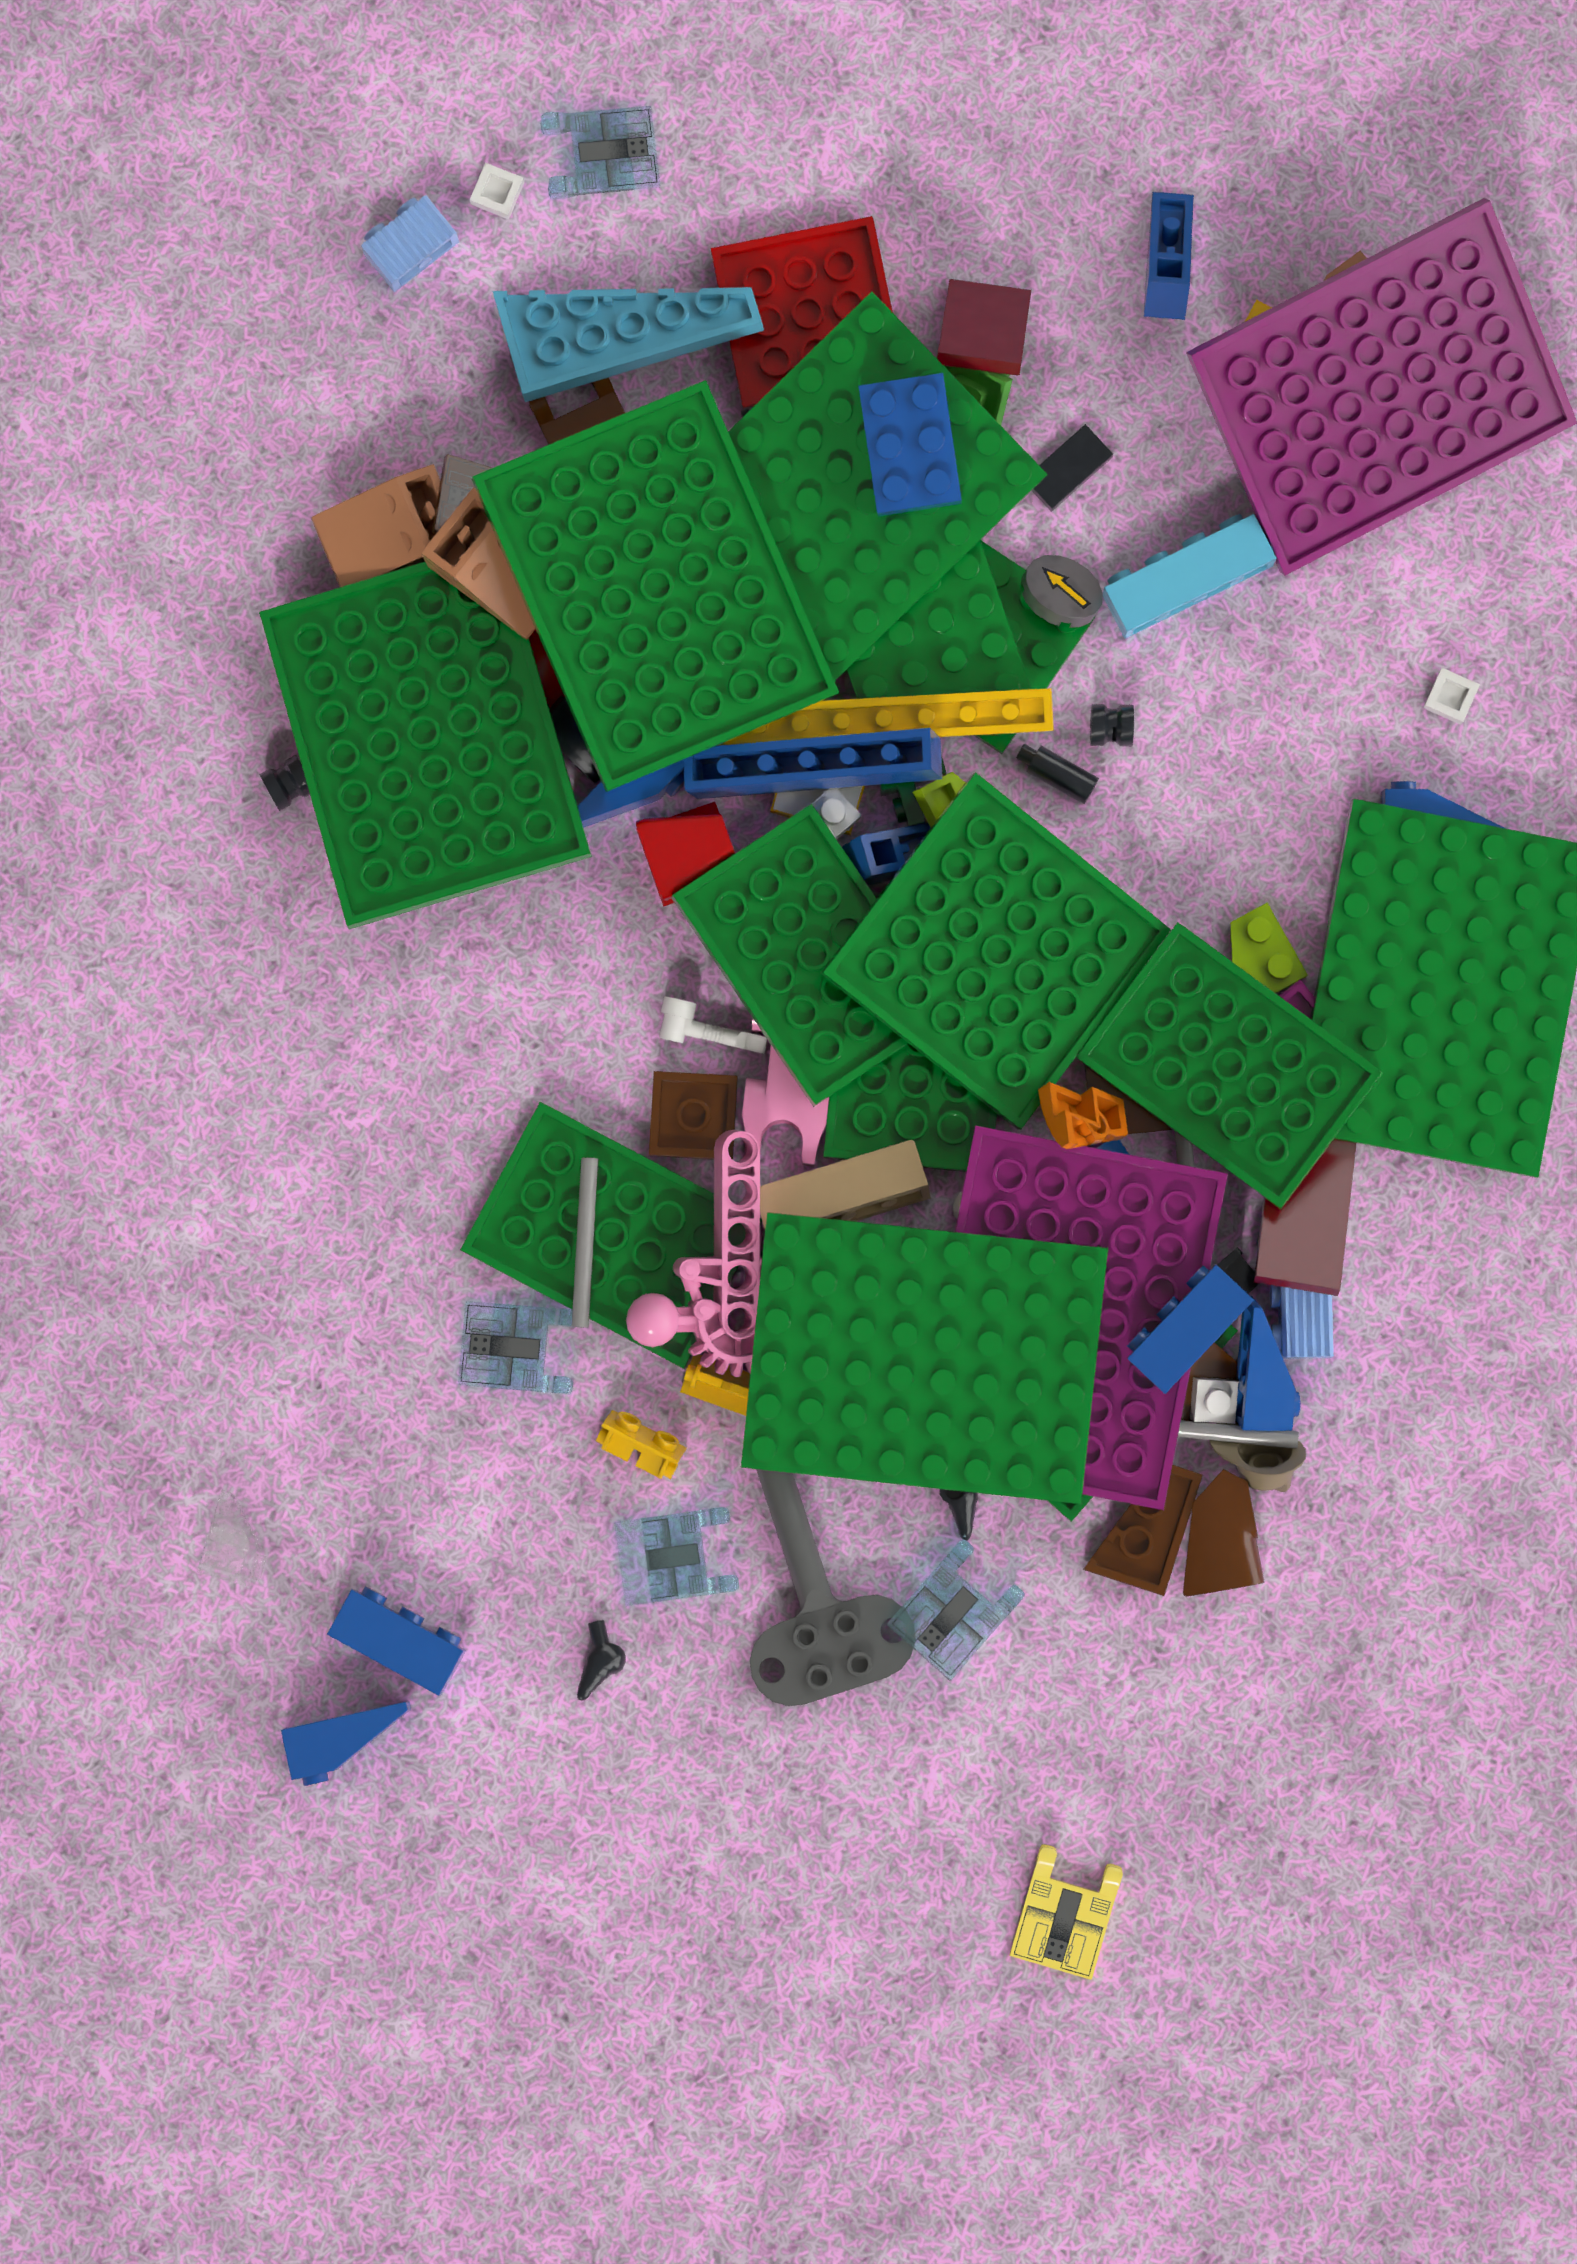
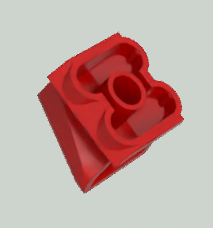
M715 801L671 817L644 818L636 821V830L663 907L674 903L671 898L673 894L735 854L723 817L719 813Z

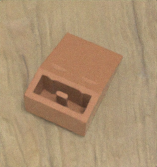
M434 464L392 478L311 517L339 587L425 562L421 552L436 535L432 533L440 478Z
M473 487L421 554L431 570L527 640L536 628L478 493Z

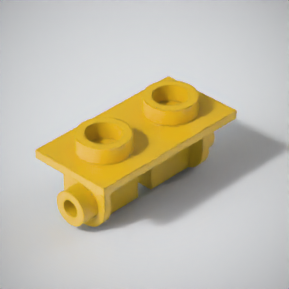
M703 1355L693 1356L686 1370L680 1393L746 1416L750 1373L742 1370L740 1377L732 1376L729 1365L726 1372L721 1375L715 1372L716 1360L706 1368L700 1364Z
M611 1410L603 1422L602 1428L595 1440L602 1444V1450L626 1462L630 1459L634 1449L641 1452L635 1466L659 1479L665 1476L671 1480L678 1467V1462L687 1447L679 1444V1440L672 1434L665 1431L655 1432L641 1425L640 1419L628 1412L618 1413L614 1410Z

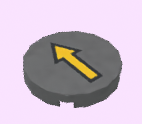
M1044 555L1034 559L1021 578V585L1023 584L1024 587L1022 595L1025 602L1036 615L1049 623L1059 626L1061 622L1071 623L1070 627H1081L1092 621L1102 605L1103 592L1098 580L1087 568L1075 560L1059 555Z

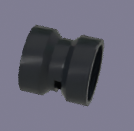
M1091 704L1090 746H1104L1107 742H1116L1119 746L1132 747L1134 738V705H1120L1117 709H1109L1104 704Z
M297 755L285 760L283 768L277 770L270 768L259 774L279 811L290 806L292 799L298 796L307 797L310 795L302 764Z

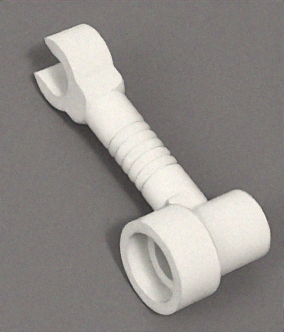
M664 996L661 1008L664 1018L659 1038L683 1043L686 1035L753 1052L765 1053L768 1040L766 1037L695 1021L693 1018L696 1003Z

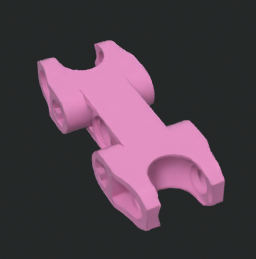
M752 1019V1032L763 1033L755 1020ZM772 1045L770 1048L767 1080L746 1078L742 1110L745 1132L755 1136L761 1148L763 1134L769 1127L782 1123L792 1125L799 1131L802 1137V1165L814 1166L819 1143L826 1129L829 1097L813 1107Z

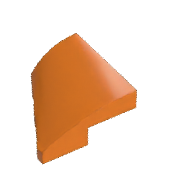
M1048 1082L1038 1090L1046 1124L1052 1136L1062 1148L1072 1149L1121 1140L1128 1135L1123 1099L1091 1087L1082 1094H1078L1051 1082Z

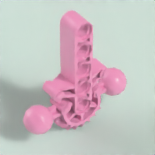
M738 1130L725 1131L715 1142L714 1257H681L673 1264V1272L681 1278L685 1291H689L692 1298L688 1306L676 1307L673 1301L666 1296L650 1293L640 1296L632 1303L626 1318L629 1333L635 1341L644 1346H661L670 1341L675 1333L693 1332L697 1341L690 1346L689 1353L696 1356L705 1351L701 1357L700 1364L707 1368L716 1360L715 1372L721 1375L726 1372L730 1363L731 1375L735 1377L741 1376L743 1364L748 1373H751L762 1257L760 1256V1147L755 1136L749 1132ZM735 1138L742 1139L746 1145L745 1155L739 1161L732 1160L728 1153L729 1144ZM740 1180L745 1185L746 1194L742 1201L734 1204L728 1197V1189L733 1182ZM735 1223H741L745 1228V1239L741 1244L733 1246L728 1240V1231ZM740 1265L745 1271V1281L738 1288H732L728 1283V1273L733 1267ZM701 1283L714 1285V1302L710 1299L702 1298L699 1289ZM735 1308H741L745 1313V1323L738 1330L732 1331L728 1326V1315Z

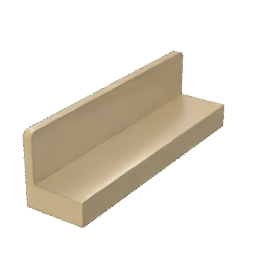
M909 1140L760 1186V1216L764 1229H766L767 1212L859 1221L931 1199L915 1142Z

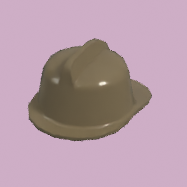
M1235 1421V1424H1232V1423H1216V1424H1226V1425H1236V1426H1239L1236 1421ZM1209 1440L1213 1450L1223 1459L1236 1465L1239 1477L1247 1481L1248 1486L1255 1490L1287 1492L1291 1486L1294 1471L1302 1466L1306 1459V1448L1300 1441H1298L1296 1449Z

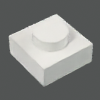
M485 162L471 195L470 204L509 219L524 185V177Z
M1441 668L1423 708L1462 725L1480 684Z
M837 788L828 789L811 803L836 840L858 822L862 816Z
M1193 1377L1190 1420L1194 1422L1235 1424L1239 1382L1234 1379Z

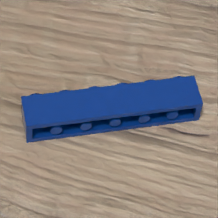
M931 728L714 746L684 759L685 791L696 799L942 779L941 738Z

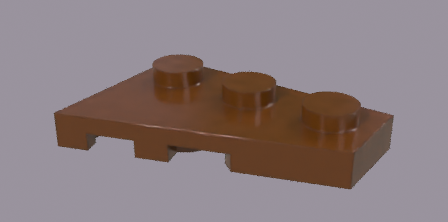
M1172 1465L1164 1510L1130 1504L1082 1570L1164 1596L1203 1474Z

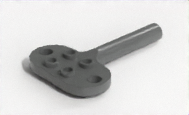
M756 1469L800 1605L799 1613L794 1618L780 1622L765 1630L753 1646L750 1657L751 1677L759 1691L772 1702L785 1706L805 1705L887 1678L900 1671L910 1659L915 1644L913 1643L915 1642L914 1624L907 1611L905 1610L902 1613L904 1610L902 1606L893 1599L880 1595L860 1596L847 1601L836 1599L831 1592L793 1473ZM899 1616L898 1619L903 1622L905 1628L909 1625L906 1629L908 1633L905 1632L906 1636L901 1641L889 1643L881 1635V1626L885 1620ZM772 1657L780 1660L784 1665L783 1677L774 1683L766 1682L762 1679L759 1671L761 1663L765 1659Z

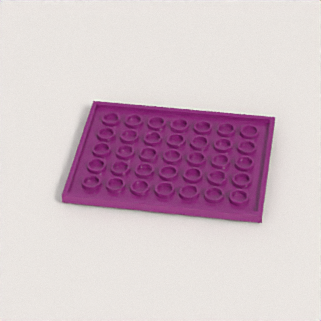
M1486 198L1461 209L1186 352L1259 525L1276 556L1275 562L1284 576L1577 424L1574 412L1491 201Z
M975 1126L955 1232L1108 1248L1082 1494L1164 1510L1191 1367L1164 1394L1127 1359L1132 1353L1127 1345L1143 1328L1151 1332L1162 1321L1156 1314L1173 1296L1178 1301L1184 1298L1191 1290L1186 1282L1201 1266L1204 1265L1210 1270L1228 1174L1086 1146L1065 1149L1054 1140Z

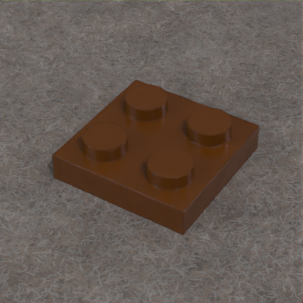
M654 1071L649 1156L714 1160V1147L718 1137L725 1131L735 1130L738 1076ZM734 1140L731 1141L728 1147V1153L732 1160L734 1157Z

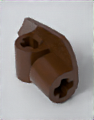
M1225 1469L1216 1476L1193 1502L1183 1595L1185 1597L1265 1583L1256 1538H1258L1248 1482Z

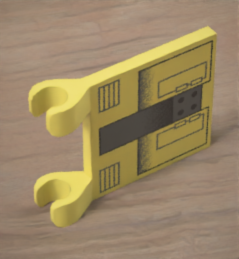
M1042 1844L1038 1852L1009 1956L1092 1980L1113 1904L1123 1876L1122 1868L1111 1863L1105 1866L1099 1892L1053 1879L1050 1876L1057 1857V1851L1053 1846Z

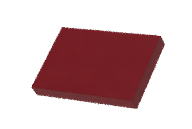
M949 279L937 359L944 366L1020 375L1031 290Z

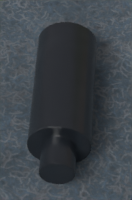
M1023 744L1016 757L1018 760L1029 765L1027 773L1082 804L1087 802L1099 780L1095 775L1042 745L1036 751Z

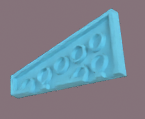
M751 287L701 288L699 292L675 293L674 288L658 289V293H637L636 289L572 290L569 294H546L545 290H529V295H508L507 291H492L525 402L764 331Z

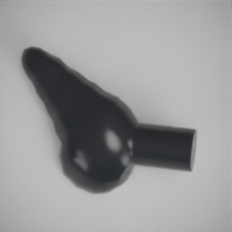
M939 1489V1495L943 1501L948 1503L949 1509L952 1511L960 1537L964 1541H968L973 1530L978 1493Z
M604 1620L588 1623L593 1647L587 1653L581 1681L578 1685L577 1698L580 1701L586 1700L610 1675L617 1674L623 1670L626 1663L624 1650L616 1644L609 1643Z

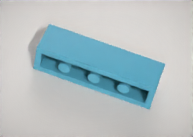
M1241 514L1235 515L1223 521L1219 525L1220 531L1208 537L1205 536L1204 532L1198 533L1182 543L1183 549L1171 555H1168L1167 551L1159 552L1144 562L1146 567L1134 573H1131L1130 569H1125L1111 576L1107 580L1109 585L1104 587L1103 598L1124 639L1273 567L1276 556L1255 515L1252 514L1244 519Z

